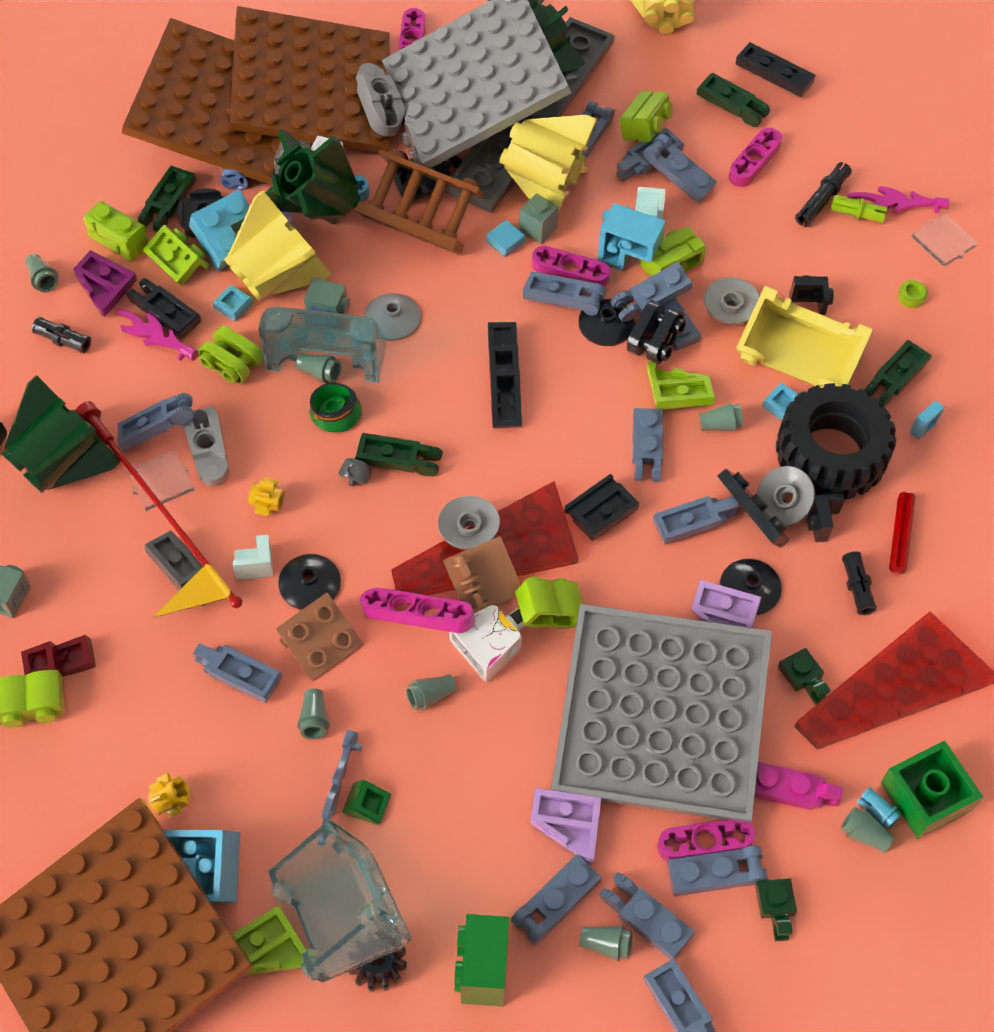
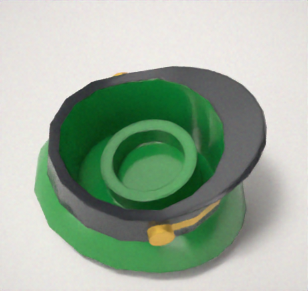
M330 382L321 385L312 393L309 414L311 420L320 429L338 433L347 431L356 425L361 418L362 407L359 399L356 397V393L348 385Z

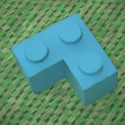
M240 189L194 212L190 217L189 227L217 272L229 267L224 258L228 256L227 254L230 252L236 238L235 232L240 230L250 207Z
M613 203L601 226L598 261H602L609 267L620 271L624 270L630 256L651 263L663 240L666 221L656 216Z
M164 830L210 901L237 903L240 832L228 830Z

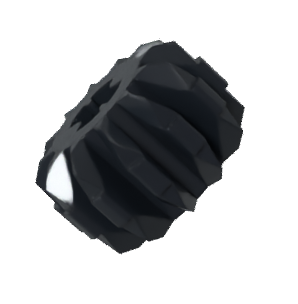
M380 930L378 938L374 939L371 931L365 932L367 942L364 943L360 939L353 941L358 951L348 952V960L354 962L348 967L350 975H357L355 982L358 986L368 981L369 991L374 992L376 984L381 983L383 990L387 991L389 990L388 979L390 978L392 981L399 983L401 976L398 971L406 970L407 962L401 959L406 955V949L401 946L396 947L399 942L396 935L386 941L385 930ZM376 955L378 959L379 955H382L384 963L378 966L376 962V966H372L370 958Z

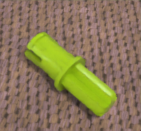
M835 195L831 210L855 216L856 220L864 218L883 224L887 206L864 202V198L856 200Z

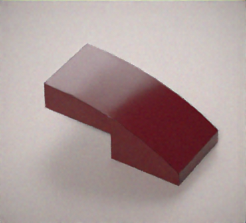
M86 634L58 645L48 641L21 651L24 675L43 670H58L61 676L64 677L96 667L92 642Z

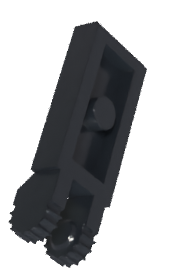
M143 278L139 285L148 296L144 297L134 289H130L126 293L133 304L145 313L153 315L160 324L168 330H173L174 334L181 339L202 322L199 313L160 285L157 286L146 278Z

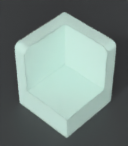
M638 187L635 210L663 220L665 189Z
M269 535L256 536L257 548L236 550L234 552L233 570L236 580L273 577L272 549Z

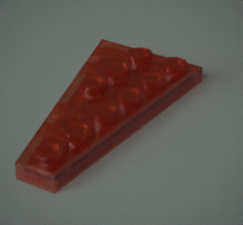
M555 481L497 511L500 518V527L496 537L501 536L517 576L578 564L579 557ZM444 540L392 568L391 575L395 590L422 595L455 590L443 560L461 553L465 549L456 548Z
M929 611L797 720L794 727L818 750L993 685L994 671Z

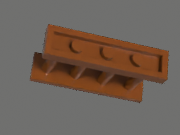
M380 149L378 155L388 162L373 200H369L368 204L359 201L355 211L364 218L460 255L464 245L457 240L458 235L456 232L471 196L484 198L485 194L479 188L480 184L469 178H464L463 181L406 160V155L394 149H391L389 153ZM399 166L412 171V174L397 210L389 213L384 211L385 206H383V203ZM424 176L437 181L422 219H418L417 223L408 220L409 216L407 213ZM448 185L462 192L446 230L443 229L440 233L432 230V221Z

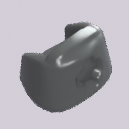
M346 458L338 474L349 478L348 485L354 486L355 481L364 485L370 480L371 467L361 460Z

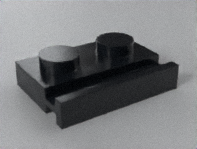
M609 474L573 499L564 508V512L573 518V522L592 542L639 508V502L621 483H617L613 479L614 476L612 474Z

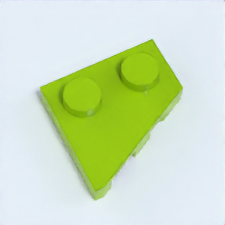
M647 362V374L656 409L714 405L715 395L709 376L688 373L678 368H673L672 372L657 369V364L654 362Z
M279 905L233 933L254 966L245 975L308 968L314 965L312 958Z

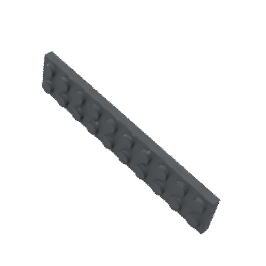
M569 17L566 21L568 29L564 31L566 38L570 35V43L585 62L577 71L563 73L572 93L518 121V123L521 124L527 119L561 117L613 45L615 35ZM513 125L475 144L452 175L453 178L463 181L464 178H469L479 183V188L484 192L485 196L481 199L472 195L469 203L493 213L515 182L505 169V165L500 163L502 152L505 148H509L511 143L510 132ZM447 186L445 193L459 198L462 192L450 186Z

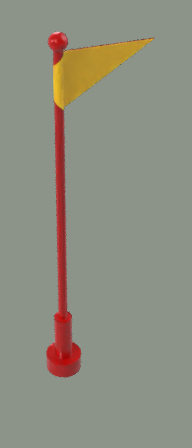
M86 401L80 404L75 409V412L95 428L96 435L101 438L105 445H109L204 566L152 618L226 598L230 599V605L233 608H240L243 603L241 597L233 594L217 571L210 565L113 442L114 437L99 419L101 411L95 403Z

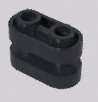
M650 300L645 305L629 335L627 351L641 356L647 350V360L656 364L667 361L672 354L673 343L686 327L684 313L670 308L664 314V305Z

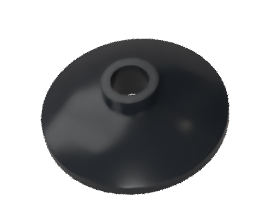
M612 299L599 301L601 306L597 315H587L583 310L579 315L578 324L583 336L590 342L600 346H615L625 342L635 326V319H631L628 322L621 321L619 314L627 306L614 309L611 305Z
M305 554L290 560L283 567L279 575L278 585L283 599L292 607L303 610L327 592L334 600L340 590L341 578L336 565L331 560L317 554ZM306 575H314L310 580L303 578Z
M741 559L731 563L724 570L720 579L721 586L760 596L761 602L757 615L764 614L773 609L778 603L782 592L781 581L775 570L768 564L755 559ZM747 580H754L757 584H750Z

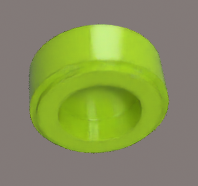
M908 280L900 286L898 300L906 307L918 308L924 304L928 290L923 283L916 280Z

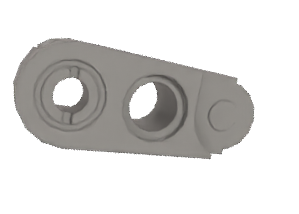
M364 63L360 66L356 75L358 83L356 90L370 127L382 136L396 135L400 130L405 114V106L401 100V95L390 75H385L383 69H380V67L373 63Z
M213 407L197 409L193 411V420L183 425L200 481L211 487L219 486L226 481L230 473L218 413Z

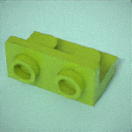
M163 225L143 248V251L171 278L183 286L200 265L206 269L211 265L204 259L206 256L204 251L194 243L192 246L186 243L189 238L178 228L172 231Z

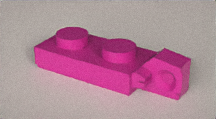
M758 762L754 798L807 810L822 808L823 804L839 806L843 787L826 783V778L818 777L815 774Z

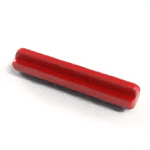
M905 491L901 492L897 499L889 570L892 573L898 574L905 573L908 565L916 498L913 493Z

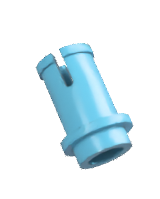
M869 787L861 795L863 798L860 797L857 801V804L866 809L887 829H890L902 815L897 811L899 808L897 805L891 806L872 787Z

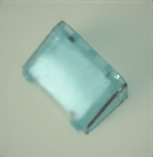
M273 306L263 312L258 330L265 369L280 371L281 363L286 359L291 358L292 361H297L299 349L353 356V368L360 367L363 370L365 381L379 383L386 351V338L377 322L372 318Z
M330 819L268 871L273 883L271 890L274 896L282 903L288 902L297 911L311 947L302 953L303 963H301V968L312 981L326 982L401 950L411 941L410 932L374 855L362 841Z

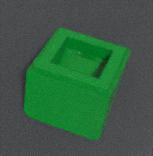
M364 779L357 781L351 787L342 812L379 825L391 793Z

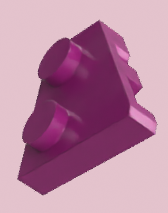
M91 250L73 269L76 278L104 317L137 281L135 272Z

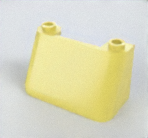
M764 286L736 348L737 352L741 355L740 360L754 366L758 362L810 385H819L820 388H823L824 384L835 383V386L840 387L842 384L849 385L871 341L873 329L859 324L858 328L850 329V323L845 322L842 324L793 304L789 298H786L785 302H783L784 299L777 296V290Z

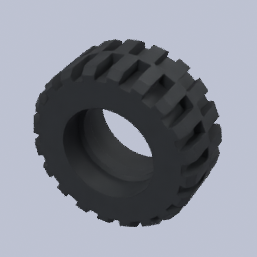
M835 383L824 384L823 388L816 385L808 388L807 393L805 391L799 393L794 401L790 402L787 406L777 435V459L781 467L792 466L805 472L813 482L815 495L829 492L844 494L845 499L855 498L857 492L859 495H863L870 491L871 487L876 486L883 474H885L896 446L895 424L893 421H890L891 415L888 410L880 407L881 402L875 397L870 398L867 396V392L860 388L857 391L851 389V385L842 384L840 387L835 386ZM820 429L841 431L849 435L857 443L860 451L852 454L832 453L819 446L810 433Z

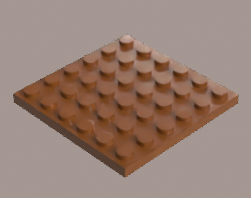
M237 6L229 130L279 137L278 132L283 129L296 140L311 143L315 142L317 136L326 138L333 136L343 142V148L379 153L381 149L389 153L390 136L379 135L370 127L356 90L358 86L356 75L360 66L364 63H373L380 67V69H383L385 75H388L382 60L390 56V32Z
M170 18L125 119L122 134L226 170H236L244 176L273 185V173L278 174L280 166L277 165V162L284 154L280 138L229 130L234 40Z
M141 798L128 805L0 904V983L29 1032H172L254 967L145 801Z

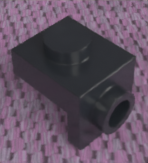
M803 275L793 277L789 297L792 302L818 303L819 314L825 315L828 305L833 304L834 292L833 288H829L828 276Z
M827 492L815 495L814 505L807 515L808 529L813 531L815 542L828 541L834 527L831 515L840 513L845 502L844 494Z

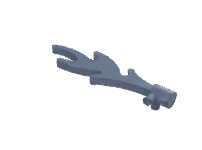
M352 730L346 731L343 740V752L332 778L333 785L322 812L321 818H323L317 843H324L331 818L335 815L350 753L353 750H362V744L356 743L358 733Z

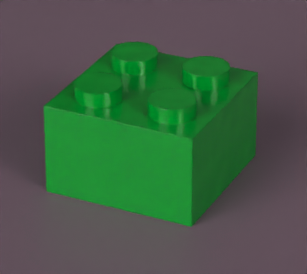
M945 740L889 768L880 782L893 803L899 807V812L917 839L973 811L984 797Z
M466 914V925H458L457 957H463V961H456L454 992H461V1004L503 1007L509 917Z

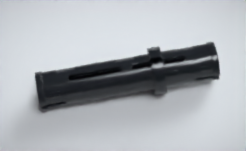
M843 162L837 163L828 176L823 177L819 188L795 215V220L799 225L802 226L804 223V227L810 226L811 222L830 198L840 192L841 185L852 173L848 164L845 163L841 168Z

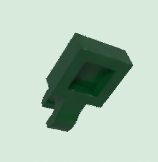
M807 648L779 661V670L796 692L804 688L816 705L828 699L826 694L830 693L831 690L821 679L824 671Z
M791 878L757 881L755 888L761 919L771 918L775 942L788 941L789 935H792V925L788 916H795L797 912Z

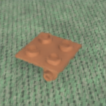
M501 536L443 560L459 601L469 603L472 606L473 613L516 597L515 591L521 586Z
M328 592L276 628L280 635L279 641L285 648L289 647L312 681L363 645V642Z

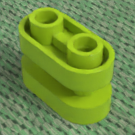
M221 325L213 333L212 337L215 343L206 341L198 349L200 363L209 370L213 368L221 373L232 384H242L250 376V370L247 366L257 368L265 359L264 353L255 343L224 325Z

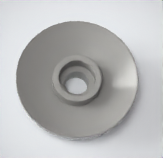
M727 277L718 279L709 285L705 292L704 304L708 313L716 320L726 324H743L749 321L760 295L749 282L739 278Z
M397 293L384 294L372 300L367 306L364 316L368 330L376 337L389 341L409 337L418 329L421 322V312L417 303L410 297Z
M783 466L770 471L762 479L757 490V494L768 505L765 511L771 518L774 515L778 517L785 526H791L802 521L810 513L815 501V488L812 480L805 472L792 466ZM792 493L793 500L790 503H786V496Z
M462 496L451 500L443 507L438 518V528L443 539L450 545L465 550L495 538L500 527V518L496 508L489 501L477 496ZM467 526L474 527L473 529H465Z

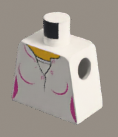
M491 605L474 613L476 622L469 631L464 633L449 632V640L485 683L489 682L521 649L522 636L519 630L525 627L519 608L505 616L497 606Z

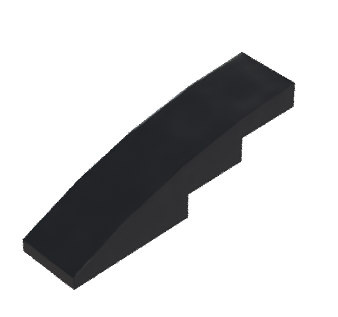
M488 322L492 428L522 427L516 322Z

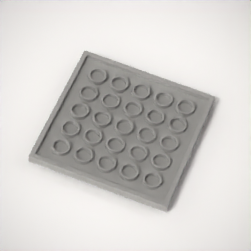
M490 0L485 2L478 8L460 16L456 20L438 28L382 60L387 74L391 76L401 95V100L405 106L404 119L420 161L427 168L440 164L572 93L528 0Z
M580 604L551 790L600 797L601 801L751 823L772 631Z

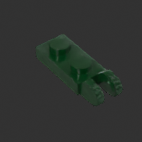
M711 73L697 88L696 95L739 118L741 117L744 123L753 127H757L762 121L761 117H767L770 112V106L756 98L754 94L715 73Z
M170 165L146 200L145 206L138 217V222L147 228L148 224L152 221L153 214L157 213V218H155L153 223V231L158 232L163 225L167 226L168 220L177 210L179 202L185 198L196 182L195 173Z
M907 340L879 369L874 379L864 391L867 392V396L871 397L880 385L886 388L887 391L879 398L881 402L880 407L882 409L885 408L893 397L897 396L927 365L932 355L910 340Z
M362 433L355 459L361 460L369 466L411 473L415 471L422 476L433 477L438 475L439 466L432 462L417 460L418 456L424 460L439 461L442 458L443 452L438 447L420 444L418 441Z

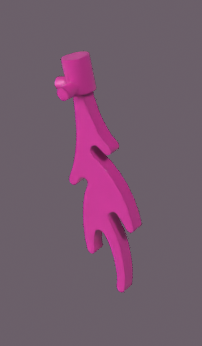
M879 186L877 190L884 196L868 192H854L847 195L848 198L852 199L864 198L865 200L873 201L875 203L872 204L887 206V209L897 206L894 209L895 214L918 207H933L934 213H939L940 209H948L949 198L935 197V199L911 191L910 197L912 199H909L900 191L884 186Z
M115 310L117 315L124 316L135 324L133 327L122 324L120 325L121 330L136 337L149 338L143 340L145 346H162L180 352L177 356V359L180 361L184 357L192 361L197 359L199 355L198 350L187 344L183 345L175 337L173 330H169V336L165 338L161 324L150 313L146 314L149 322L143 323L136 315L126 310Z

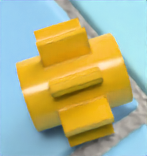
M264 477V480H260V483L254 482L252 484L248 503L255 507V514L269 517L270 513L273 514V511L279 512L285 498V490L278 487L279 480Z
M169 773L156 778L157 782L149 785L151 791L149 792L148 800L152 809L158 815L167 812L170 818L182 813V808L190 804L188 801L190 788L187 782L181 776L172 779Z

